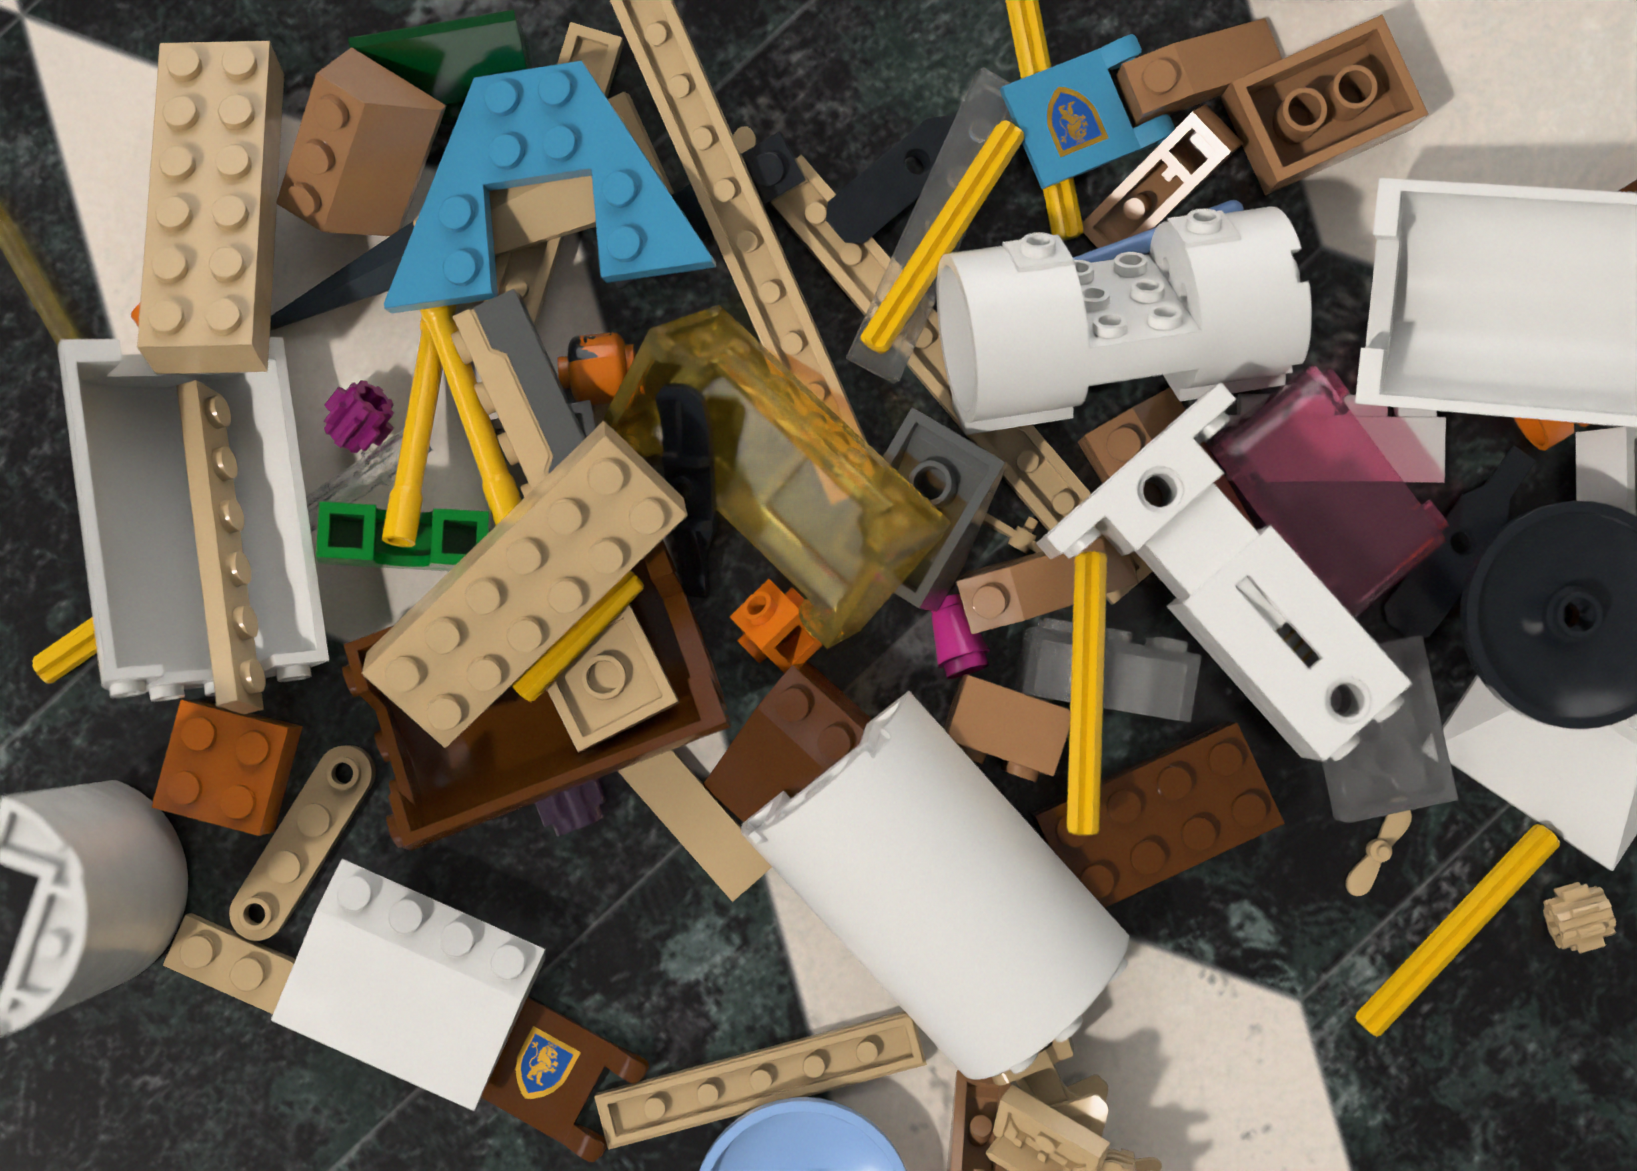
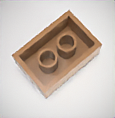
M1383 15L1232 81L1220 98L1238 138L1243 142L1244 151L1265 196L1415 128L1429 115Z

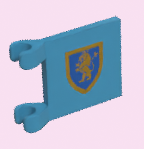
M1135 35L1124 36L1097 50L1012 82L999 89L1014 125L1024 132L1022 144L1042 190L1135 152L1157 146L1175 130L1174 124L1167 114L1132 128L1109 70L1120 68L1122 63L1135 59L1142 52Z

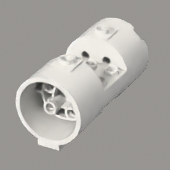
M1274 206L1223 213L1222 210L1196 209L1189 212L1186 216L1168 218V222L1160 223L1154 231L1149 254L1125 252L1117 255L1113 260L1092 263L1084 260H1074L1058 234L1050 235L1046 233H1031L1024 236L1021 240L1003 242V246L942 255L938 266L936 289L939 334L946 374L952 393V408L965 435L1073 418V407L1080 406L1084 402L1088 386L1163 375L1179 401L1199 399L1220 382L1230 393L1285 385L1286 374L1293 373L1292 365L1303 364L1309 348L1311 334L1309 281L1300 283L1299 269L1295 259L1292 257V253L1301 250V245L1290 220L1282 210Z

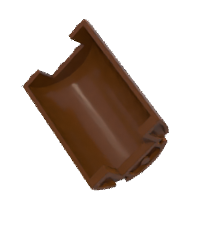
M663 539L631 569L643 582L644 587L630 604L680 703L583 753H578L547 690L535 701L530 702L520 696L512 685L455 740L444 748L362 674L367 651L393 626L344 644L349 662L348 665L342 667L344 679L351 694L354 697L361 696L376 711L381 730L374 732L375 741L385 762L391 761L395 779L389 781L391 794L388 795L393 814L387 816V825L391 837L398 848L404 847L407 850L417 849L731 727L729 715L724 714V711L728 710L709 651L687 594L684 593L683 587L675 574L677 572Z

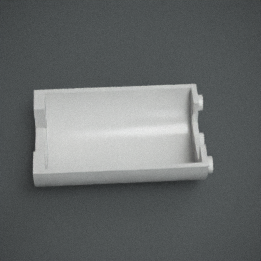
M1379 178L1373 230L1377 244L1366 347L1361 348L1355 404L1637 428V193Z
M270 337L268 372L156 374L143 355H121L119 339L61 340L58 345V354L102 687L110 690V697L112 698L130 697L149 692L150 701L153 702L185 697L184 689L203 687L205 696H215L176 385L194 380L223 395L231 414V423L227 427L229 448L235 456L238 467L237 476L234 478L236 500L240 504L244 515V528L240 533L243 553L247 557L251 568V581L247 586L250 606L254 610L258 621V634L254 638L257 660L263 668L265 678L277 676L278 682L310 678V667L329 661L283 337Z
M910 691L906 692L866 724L860 745L791 799L782 791L742 824L741 833L959 1071L969 1079H985L1001 1074L1009 1069L1014 1074H1018L1027 1069L1035 1061L1042 1048L1054 1039L1057 1042L1067 1040L1079 1029L1083 1022L1080 1015L1097 998L1105 986L1120 976L1127 967L1128 961L1124 958L1128 947L1129 935Z
M117 780L2 796L0 801V863L32 873L41 878L2 991H0V1037L134 978L160 957L177 932L185 910L188 893V871L183 847L176 831L164 813L159 809L151 808L153 802L129 785Z

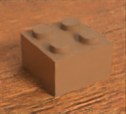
M962 675L943 729L971 760L984 764L986 755L990 754L1004 759L1000 769L1005 772L1037 782L1040 772L1051 776L1055 774L1070 729V710L970 675Z

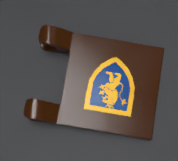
M528 996L481 1098L564 1144L579 1157L589 1162H595L603 1155L607 1147L605 1136L577 1124L576 1121L605 1066L624 1080L636 1084L644 1078L649 1068V1062L644 1057L610 1042Z

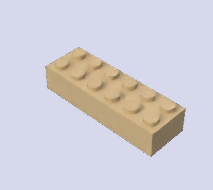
M270 41L160 43L137 341V348L156 374L268 372L277 213L276 201L278 195L284 73Z
M603 421L367 651L362 674L446 748L687 516L684 498Z

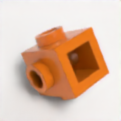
M770 579L749 596L730 616L744 632L737 641L759 664L768 657L784 674L792 665L805 663L828 641L823 633L808 619L815 611L814 608L793 587L784 594Z

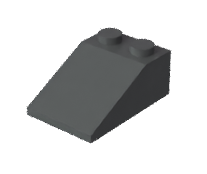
M912 407L828 552L916 607L937 612L965 565L1008 463Z

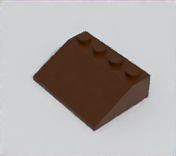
M810 662L792 665L756 707L703 785L742 822H745L782 791L792 799L860 745L866 724L873 719Z

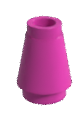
M960 594L946 596L938 611H931L938 668H944L947 679H954L962 675L973 674L988 667L989 663L986 654L990 649L980 632L971 634Z

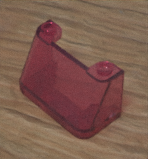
M1311 364L1207 441L1205 445L1232 478L1233 482L1267 527H1273L1355 619L1447 541L1441 532L1449 527V524L1430 500L1422 505L1419 503L1342 399L1349 395L1350 392L1337 374L1330 367L1321 373L1315 365Z

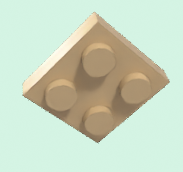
M630 603L547 687V691L578 753H583L680 703Z

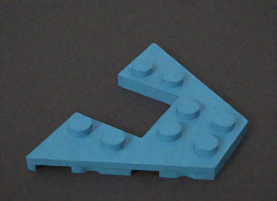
M582 61L475 77L473 79L384 301V309L393 314L490 300L498 296L490 191L592 176L600 274L606 283L716 267V262Z

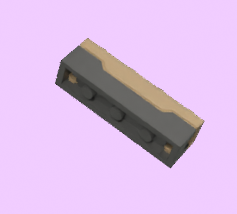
M512 289L473 307L474 309L472 310L468 309L453 316L459 331L452 333L451 338L463 363L466 365L473 361L482 380L474 385L476 393L486 413L490 415L496 412L505 432L497 435L498 441L510 465L520 463L528 480V483L520 486L525 498L586 436L521 295L515 289Z

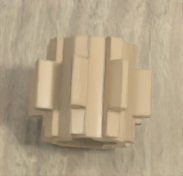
M1579 882L1555 888V898L1543 902L1545 906L1543 912L1549 933L1553 937L1558 948L1562 947V950L1566 948H1571L1572 951L1578 950L1580 954L1605 947L1603 938L1616 933L1614 929L1616 920L1610 901L1605 896L1601 887L1597 888V886L1589 888L1587 884L1581 885Z

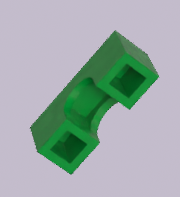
M319 501L316 559L318 564L450 571L488 534L489 511L433 508V511L421 512L415 546L399 547L382 541L387 510L377 508L373 504Z

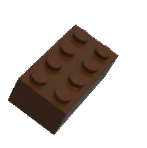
M1230 721L1218 724L1101 779L1100 819L1097 834L1076 835L1068 831V795L1030 812L1041 838L1104 908L1285 824L1238 723Z

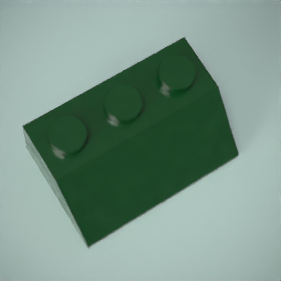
M514 10L348 38L349 48L352 47L446 105L441 124L445 125L456 124L475 77L532 69L528 39Z

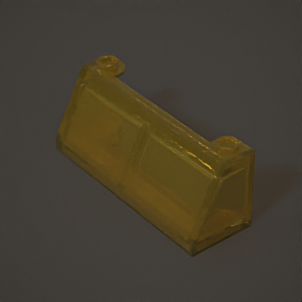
M720 305L650 328L602 420L640 456H652L657 453L662 456V428L655 396L666 383L690 384L706 397L713 430L717 510L807 597L799 608L800 620L807 632L818 639L827 649L858 633L938 543L952 523Z

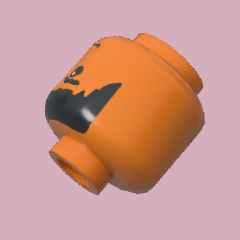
M610 332L575 336L569 342L568 356L557 358L559 380L564 389H571L576 402L590 400L592 405L621 403L628 398L630 388L638 387V370L634 344L625 345L624 339L618 333Z

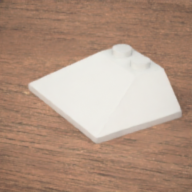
M1476 675L1428 749L1539 824L1546 826L1554 834L1606 869L1613 871L1637 835V714L1624 721L1600 728L1567 729L1549 726L1532 721L1505 706L1486 688L1478 675Z

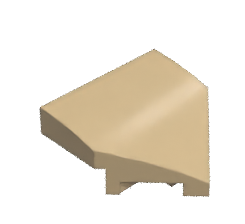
M1011 1085L1000 1100L993 1133L997 1138L986 1151V1155L990 1160L1008 1171H1101L1110 1142L1023 1090Z

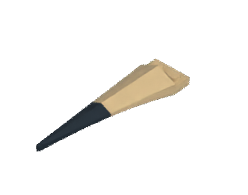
M622 92L608 99L669 193L674 194L630 95ZM592 176L490 191L495 257L596 227ZM417 219L271 315L270 331L389 291Z

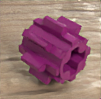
M360 380L358 384L355 382L351 383L347 390L341 387L335 390L324 404L327 410L330 411L324 419V422L327 423L324 430L335 441L334 444L340 448L350 449L351 453H358L360 449L367 451L372 443L377 446L383 443L394 429L388 421L395 413L391 410L394 403L392 399H388L383 393V389L379 386L375 387L368 384V381Z

